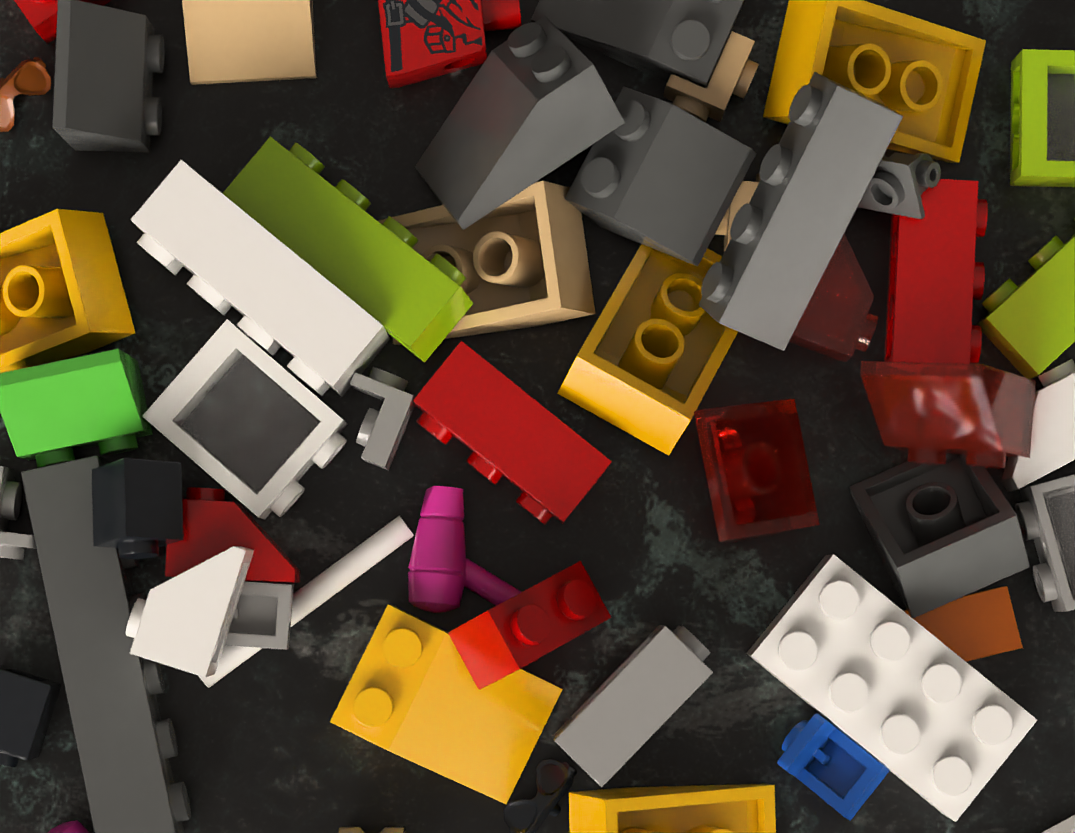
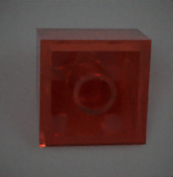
M861 361L860 374L883 444L887 447L908 451L907 462L926 465H946L947 454L967 455L966 465L1005 468L1006 457L1030 458L1035 380L983 364Z
M795 398L694 411L718 538L721 544L762 538L820 525Z

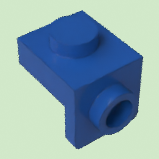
M818 713L814 714L809 722L802 720L792 728L783 741L782 750L784 753L777 762L785 771L796 777L850 821L890 771Z

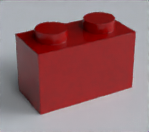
M579 561L448 632L477 688L480 690L523 668L612 617L582 562Z

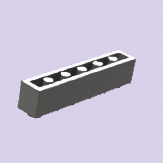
M96 455L23 471L21 475L95 833H184L182 821L191 819V808L186 786L183 781L174 783L169 758L178 756V746L171 719L161 720L156 695L165 692L161 664L130 654L134 638L126 635L128 620L138 598L147 600L144 592L135 594L130 572L131 568L139 567V559L120 558L119 548L93 546L92 469L106 465L108 461L106 458Z

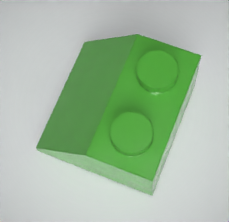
M120 349L0 373V413L17 457L26 460L36 459L37 468L75 460L74 451L99 446L101 456L135 450L138 448L137 438L153 435L151 424L142 417L148 409L138 360Z

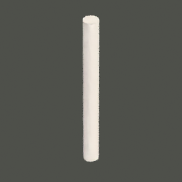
M400 515L293 594L291 627L414 536ZM224 645L215 675L206 678L199 676V678L210 688L262 648Z

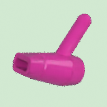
M432 486L426 489L420 512L421 518L418 522L408 566L409 603L424 611L440 613L460 607L464 587L495 606L521 593L520 590L466 558L463 489L445 486Z

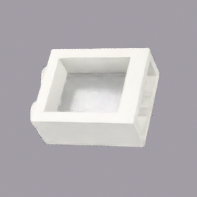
M228 319L142 415L143 418L251 512L264 520L272 511L279 517L283 516L304 492L305 488L298 481L315 463L323 469L347 442L340 433L348 424Z

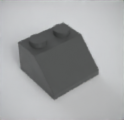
M58 0L52 128L74 150L150 152V136L160 135L162 104L160 97H152L153 72L162 73L164 39L163 35L155 34V29L146 15L79 0Z
M623 86L615 105L625 123L592 145L565 200L599 227L698 267L757 153L750 147L674 104Z
M965 436L849 487L886 574L912 618L1030 567L1018 517Z

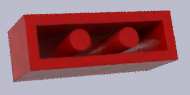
M940 179L935 187H928L921 194L925 212L923 219L892 214L884 374L960 378L970 372V363L979 362L982 330L980 325H972L973 300H981L983 296L985 267L983 262H975L976 237L985 236L988 219L987 200L978 199L979 181Z
M462 341L413 400L415 406L423 411L416 420L417 423L446 445L454 436L473 451L466 462L494 485L504 476L519 488L522 493L516 502L544 525L547 524L552 516L563 524L612 463L610 459Z

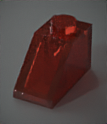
M845 233L789 341L842 362H846L853 357L855 349L866 352L878 322V316L869 313L874 295Z

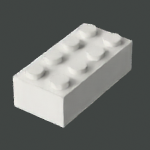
M182 160L178 162L131 218V221L144 233L136 242L175 276L182 267L191 272L193 276L187 282V285L222 315H225L231 307L241 313L243 318L238 322L237 326L272 356L280 347L294 357L287 367L321 396L330 387L343 397L351 387L350 382L354 372L362 374L390 340L387 331L380 322Z
M834 554L825 555L746 653L937 810L955 822L1037 721L1035 717Z

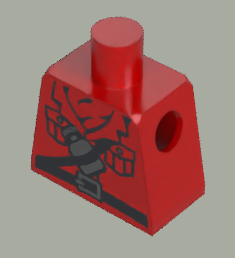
M378 0L385 70L389 88L403 87L483 64L487 59L484 32L513 29L522 26L519 0Z

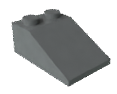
M539 0L531 22H536L543 16H546L569 40L662 81L668 82L672 74L707 88L745 0Z
M543 16L536 22L527 23L515 29L507 41L491 51L415 168L424 182L464 230L625 122L594 64L546 16Z

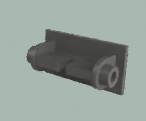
M894 152L890 157H886L884 154L858 207L923 219L925 212L921 194L928 187L933 188L938 184L941 176L940 165L937 162H933L932 158L924 153L909 155Z

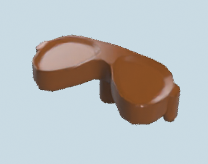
M39 57L22 61L6 78H0V132H9L14 126L15 110L13 99L19 94L30 96L45 95L51 89V78L45 69L46 64Z

